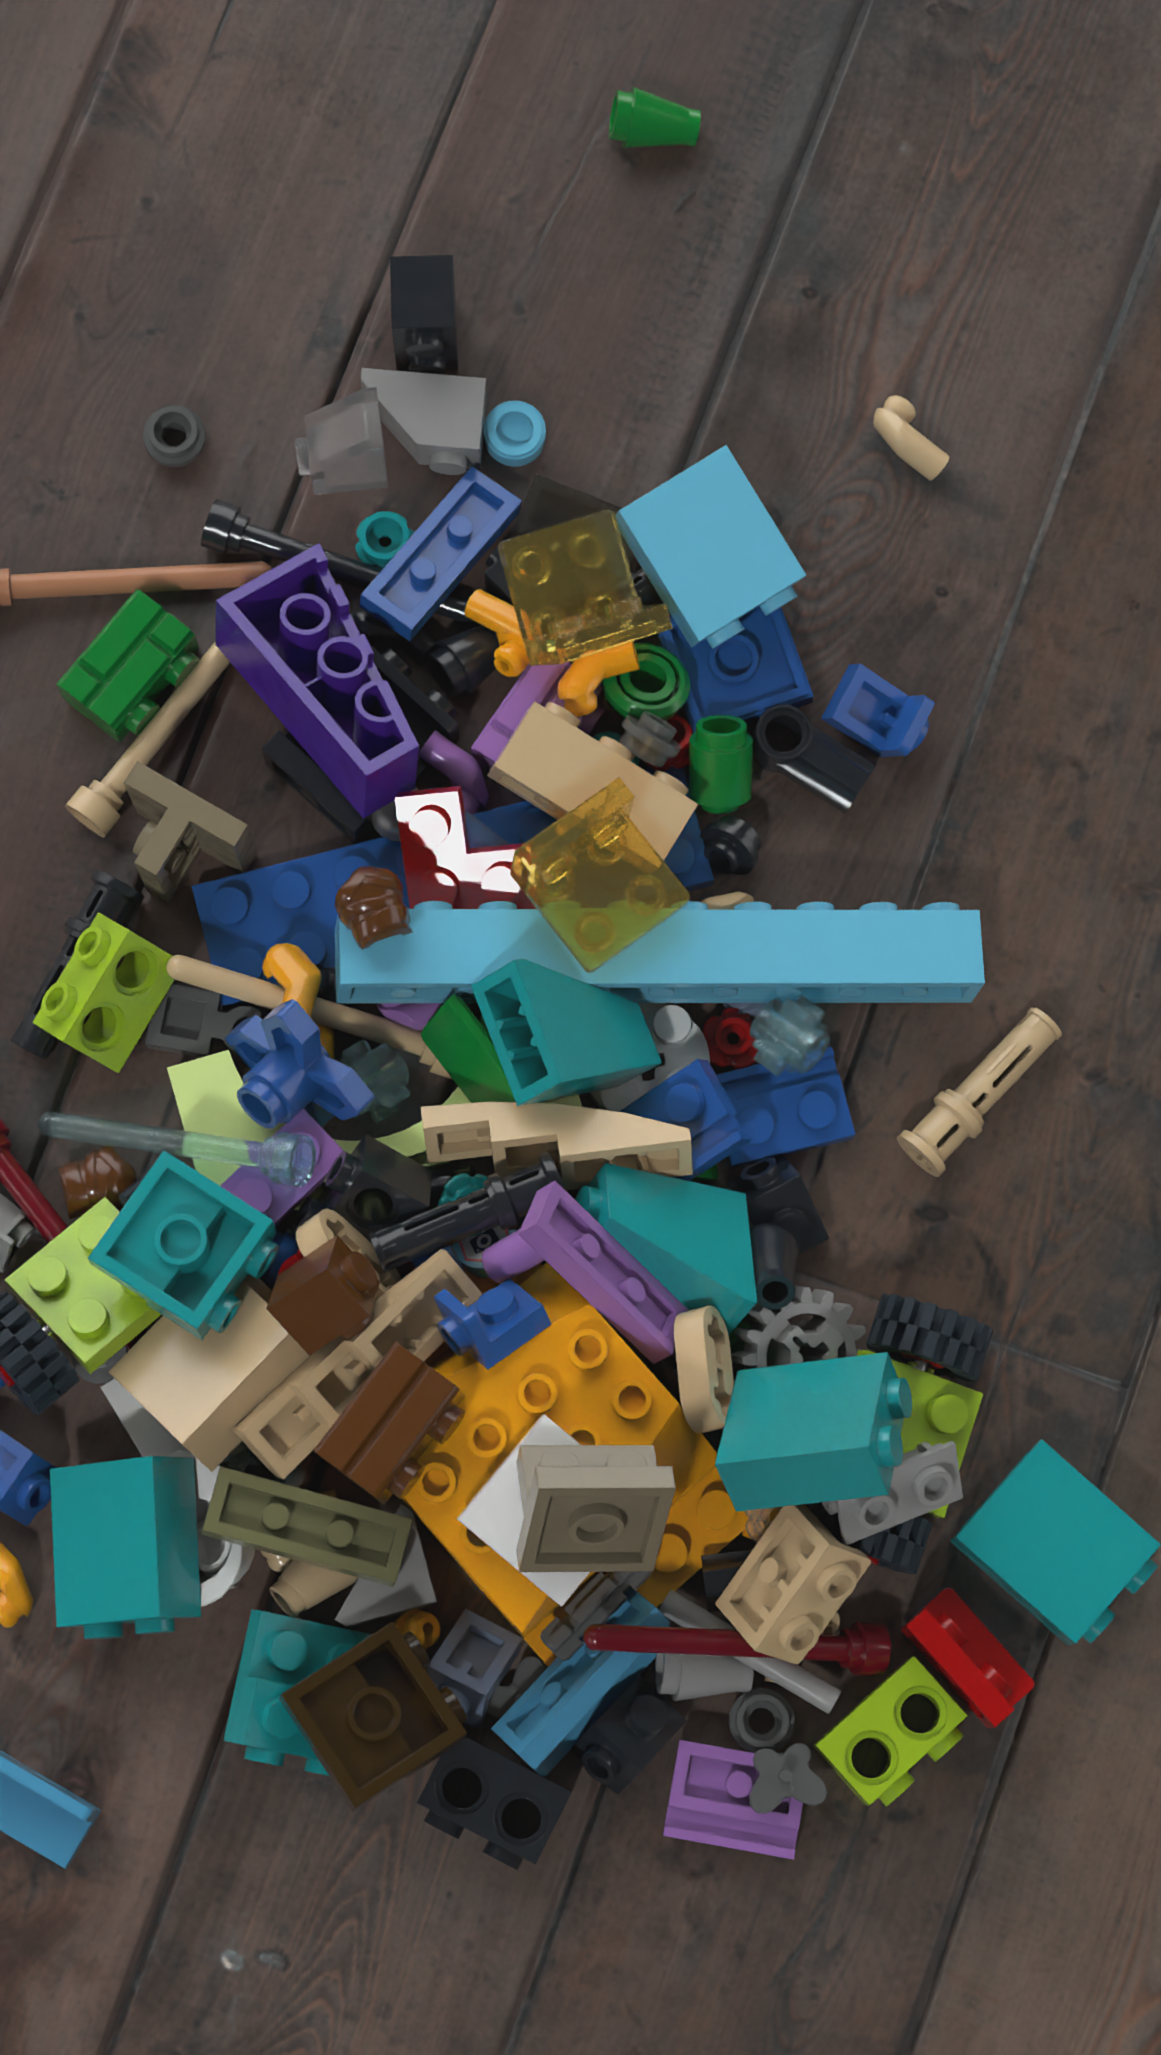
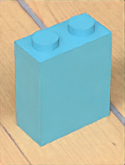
M727 445L622 508L612 519L691 648L707 639L712 649L726 642L745 629L739 618L759 606L765 616L798 597L792 586L806 576V573Z

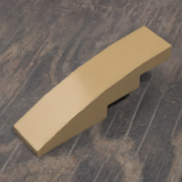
M477 1102L421 1107L428 1163L493 1155L495 1173L497 1172L500 1176H506L538 1163L539 1155L549 1152L556 1168L560 1169L562 1183L566 1191L587 1186L605 1163L668 1177L693 1175L689 1128L624 1112L555 1103H533L517 1106L516 1102Z
M440 1249L374 1301L372 1308L374 1312L373 1318L362 1331L349 1339L339 1336L312 1354L258 1404L233 1431L274 1477L285 1479L319 1444L395 1341L423 1362L445 1341L437 1327V1323L443 1320V1316L433 1296L446 1289L466 1307H469L483 1293L447 1251Z

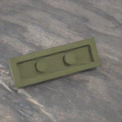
M220 1466L201 1535L393 1587L398 1577L413 1519Z

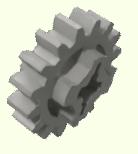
M794 1285V1298L787 1306L780 1309H766L754 1306L749 1311V1317L754 1322L750 1329L735 1328L733 1333L745 1342L744 1351L732 1353L731 1359L734 1363L744 1365L746 1370L857 1356L858 1350L861 1349H856L855 1341L866 1333V1329L862 1325L846 1323L853 1312V1307L850 1304L838 1302L833 1304L834 1293L820 1289H814L811 1293L810 1287ZM800 1314H810L813 1316L810 1321L801 1320L798 1325H791L787 1321L791 1317Z

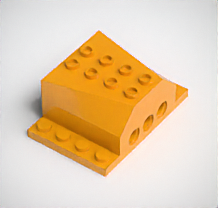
M546 1262L544 1265L539 1263L511 1280L544 1306L552 1325L489 1370L467 1352L462 1356H458L445 1341L424 1361V1363L451 1381L463 1392L465 1398L459 1404V1407L466 1413L455 1432L444 1444H440L433 1439L418 1459V1462L424 1465L425 1469L414 1487L402 1500L546 1666L549 1667L557 1656L543 1643L540 1638L541 1632L556 1616L561 1621L568 1613L564 1608L599 1572H590L561 1607L456 1519L542 1414H545L580 1445H654L657 1466H672L676 1489L655 1567L651 1572V1576L636 1590L656 1608L663 1603L671 1589L676 1592L702 1568L701 1555L718 1554L742 1533L747 1526L750 1510L736 1512L715 1466L716 1451L702 1433H696L690 1428L685 1419L682 1406L600 1313ZM464 1268L466 1275L483 1294L501 1284L491 1278L472 1275Z

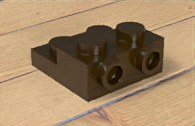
M393 1621L282 1693L279 1698L353 1812L406 1777L407 1779L461 1743L467 1734L462 1723L467 1721L468 1718L461 1703L448 1687L445 1686L438 1690L424 1669L431 1664L425 1649L412 1632L408 1631L402 1635Z

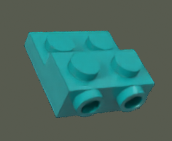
M163 1150L88 1256V1260L92 1266L145 1299L149 1307L203 1341L211 1328L218 1333H222L229 1326L242 1302L234 1294L248 1274L259 1279L267 1271L278 1253L279 1245L272 1241L277 1231L271 1218Z
M251 1609L223 1741L246 1745L244 1759L283 1767L285 1754L306 1757L304 1771L329 1776L279 1698L282 1693L372 1634Z

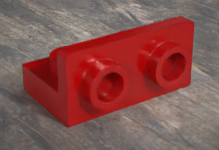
M945 1588L900 1628L903 1634L987 1729L997 1727L1015 1710L1013 1706L1034 1688L1033 1679L952 1588Z

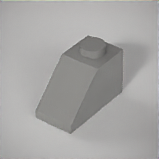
M362 368L361 386L364 402L418 464L429 465L432 471L445 475L464 474L467 468L470 469L471 467L481 470L487 407L486 378Z

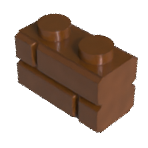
M395 1341L313 1451L385 1505L392 1494L402 1499L409 1493L422 1475L425 1466L418 1462V1459L433 1439L440 1444H444L463 1420L466 1412L459 1407V1404L465 1398V1395L455 1384Z

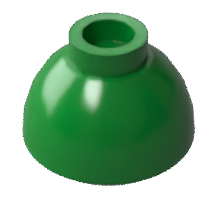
M634 643L640 669L603 679L602 685L606 701L612 711L623 721L627 715L640 719L644 711L667 721L679 712L689 695L690 679L688 672L680 659L669 650L655 644Z

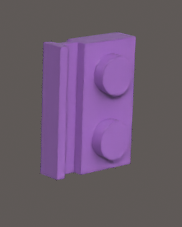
M679 1740L663 1836L794 1860L803 1803L793 1797L784 1798L777 1807L768 1813L755 1812L749 1805V1794L759 1776V1772L754 1768L752 1761L755 1753Z

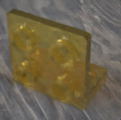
M610 509L513 537L498 544L499 555L530 666L563 664L673 629L666 604L643 606L641 597L637 596L615 513Z
M620 777L516 849L510 870V876L587 973H592L686 906L690 899V894L629 818L635 796Z

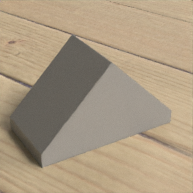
M402 1504L395 1514L413 1520L396 1583L391 1587L358 1578L335 1618L338 1623L349 1629L398 1616L407 1611L419 1610L438 1604L415 1515L412 1510Z

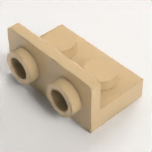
M805 1504L783 1506L715 1605L754 1651L793 1664H799L815 1646L819 1636L846 1598L854 1591L856 1584L870 1566L871 1560L864 1552L841 1544Z

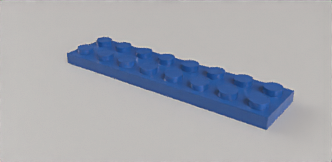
M672 766L668 770L662 771L682 782L689 790L683 768L675 769ZM647 769L645 771L654 775L656 770ZM688 791L687 794H686V797H688V798L690 799V797H689V791ZM528 801L506 805L466 817L470 848L533 842L541 900L539 909H542L548 903L558 901L578 903L581 905V909H606L608 905L616 902L632 901L646 903L709 887L714 883L709 860L704 856L705 845L703 839L700 838L701 831L695 810L660 868L649 877ZM381 837L193 885L192 890L211 964L279 985L273 976L269 979L265 977L262 963L269 948L275 944L289 943L299 946L314 964H320L324 968L335 967V925L338 915L334 906L337 891L356 869L362 866L388 869L395 873L403 886V903L410 909L401 841H391ZM221 994L220 1001L224 1011L252 1004Z

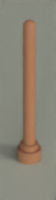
M256 561L11 574L10 568L0 569V612L1 606H12L14 599L134 593L136 589L145 593L238 588L271 570L272 567L266 562Z

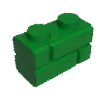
M136 589L56 685L62 698L86 718L92 720L95 725L114 740L121 742L130 731L135 735H139L159 710V705L155 703L157 698L170 683L177 688L199 663V657L195 655L199 650V644L196 635L190 628L172 614L167 613L141 590Z

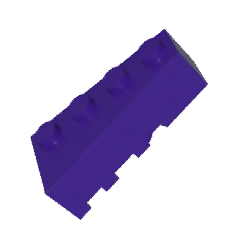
M318 543L217 599L215 645L364 819L393 802L398 792L415 789L419 744L388 681L382 679L373 661L374 652L365 634H360L349 612V601L341 585H336L328 569V559L321 544Z

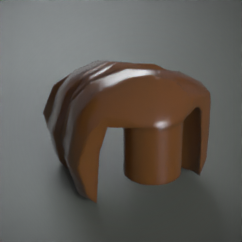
M371 866L359 867L337 891L334 906L339 919L349 930H352L353 938L361 950L369 948L377 941L402 934L404 936L413 933L409 926L411 922L409 909L403 903V886L397 875L388 869Z
M109 1145L91 1151L80 1161L77 1159L58 1167L69 1219L81 1217L104 1197L120 1212L123 1206L120 1204L119 1195L137 1181L136 1172L132 1165Z

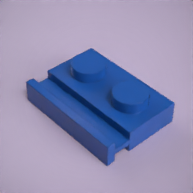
M832 1046L716 1075L738 1114L736 1118L743 1131L748 1132L752 1139L727 1156L730 1169L747 1166L762 1158L787 1156L855 1138L856 1134L840 1074L837 1071Z
M696 1059L619 1111L690 1129L693 1175L673 1177L686 1181L696 1178L752 1140L749 1133L743 1131L736 1118L738 1114L708 1060Z

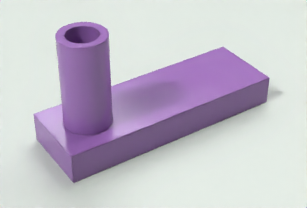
M556 1181L551 1182L536 1192L519 1230L483 1251V1267L488 1276L498 1283H503L508 1278L513 1279L539 1263L546 1261L653 1364L672 1355L675 1348V1318L679 1313L689 1310Z

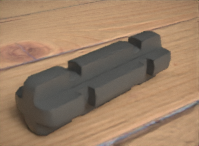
M652 1571L608 1572L606 1575L599 1572L564 1608L568 1613L561 1621L556 1616L541 1632V1640L558 1658L563 1661L569 1660L584 1645L580 1639L583 1637L585 1629L592 1624H604L627 1601L628 1597L624 1593L630 1587L636 1591L651 1576Z

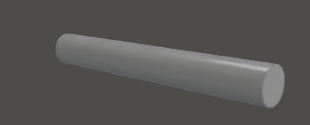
M672 1589L659 1608V1611L665 1617L684 1628L737 1630L732 1625ZM734 1657L827 1714L830 1713L842 1692L797 1664L778 1658Z

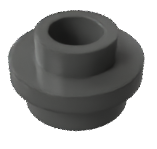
M169 405L158 409L148 418L143 430V441L148 454L153 460L167 467H181L193 462L201 454L205 445L206 434L201 419L194 411L184 406ZM172 430H180L186 434V439L179 446H169L164 442L166 434Z
M644 711L640 719L627 715L622 722L625 731L619 740L620 744L628 748L635 756L654 766L663 767L669 756L676 757L681 750V746L672 739L677 730L671 724L650 712Z
M751 1689L750 1692H745L739 1696L730 1710L729 1728L732 1737L740 1747L750 1753H755L759 1749L765 1748L776 1752L786 1745L794 1731L795 1717L790 1703L783 1695L772 1689ZM755 1709H766L774 1718L773 1728L767 1734H757L750 1728L749 1717Z

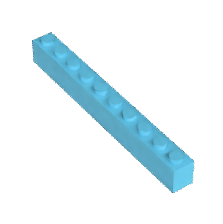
M427 901L415 905L414 909H409L411 919L409 926L413 933L404 936L399 934L377 941L369 948L363 950L358 947L353 938L352 930H349L340 921L338 915L335 925L336 1003H444L454 994L456 997L460 996L464 1003H477L471 985L516 959H526L636 1003H971L985 984L980 910H960V906L952 902L931 903L925 905L922 910H898L897 905L890 902L868 903L862 905L859 910H835V906L827 902L804 903L799 905L796 910H772V906L765 902H745L734 906L733 910H708L707 904L690 901L674 904L669 910L645 909L642 903L632 901L616 902L608 905L606 909H581L580 904L569 901L548 903L542 909H517L516 904L506 901L487 902L481 904L478 909H453V906L447 902Z

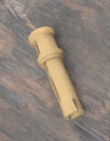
M1031 1007L1027 1011V1015L989 1052L986 1058L954 1091L946 1089L945 1092H939L933 1098L935 1107L912 1131L903 1130L897 1136V1141L905 1153L923 1170L935 1177H939L946 1170L944 1161L967 1137L976 1138L982 1132V1126L984 1125L982 1117L1021 1078L1023 1073L1042 1053L1062 1036V1032L1057 1024L1040 1009Z

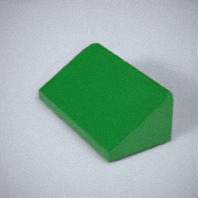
M454 994L444 1002L423 1028L421 1033L422 1040L471 1103L515 1102L490 1035L461 997H456Z

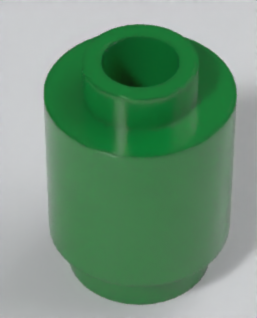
M729 715L707 716L696 723V732L689 738V797L709 813H732L752 797L753 738L747 733L745 721Z

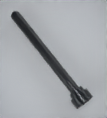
M219 499L214 501L201 537L202 547L222 554H226L229 549L239 553L243 547L284 562L314 546L250 524L251 517L241 514V507ZM323 549L328 559V569L333 579L366 589L382 570L376 566ZM451 593L435 611V614L473 627L481 625L465 616V607L469 598Z

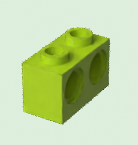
M98 912L90 927L79 936L74 954L59 979L45 993L41 1009L32 1023L62 1042L119 1073L175 980L168 975L166 970L167 962L173 956ZM124 956L122 964L117 968L118 962ZM91 1012L89 1019L83 1024L86 1016Z
M912 1656L904 1661L812 1746L864 1805L870 1806L879 1798L885 1806H888L915 1781L908 1770L923 1756L928 1754L936 1762L961 1740L964 1735L956 1726L968 1715L918 1659ZM913 1694L925 1696L932 1702L935 1708V1721L931 1728L924 1733L912 1732L903 1724L901 1719L902 1704ZM866 1738L878 1741L887 1753L885 1769L881 1774L873 1778L860 1775L852 1764L851 1757L854 1747L858 1742Z

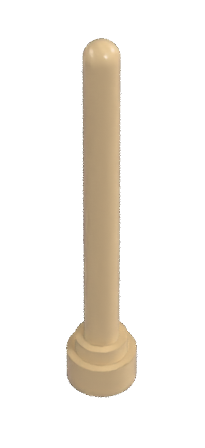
M215 642L102 781L93 780L88 788L81 785L65 805L66 809L79 822L97 835L105 837L121 818L117 811L124 804L120 799L127 790L124 781L136 762L138 761L147 766L229 665L230 661L215 645Z
M184 955L171 957L166 966L168 975L175 980L271 1010L281 1004L285 992L283 986ZM316 997L311 1014V1019L316 1024L419 1055V1062L429 1065V1072L452 1079L422 1040V1030H414L392 1020Z

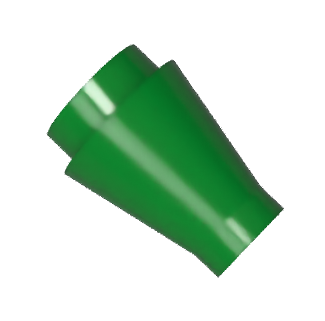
M634 86L630 92L616 90L611 107L608 137L610 140L622 141L623 148L672 145L695 147L700 129L701 110L684 107Z

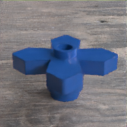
M294 999L278 1005L264 1019L255 1015L243 1020L225 1037L229 1046L244 1064L250 1068L243 1077V1086L237 1091L238 1101L246 1114L257 1124L265 1128L273 1129L279 1123H289L303 1109L323 1127L334 1116L342 1121L358 1116L375 1099L374 1094L351 1067L330 1058L326 1049L321 1045L319 1027Z

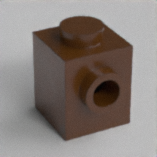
M337 1235L277 1276L266 1309L310 1356L339 1336H342L344 1339L352 1338L369 1324L374 1315L372 1308L380 1281L377 1279L376 1272L369 1260L360 1252L352 1251Z

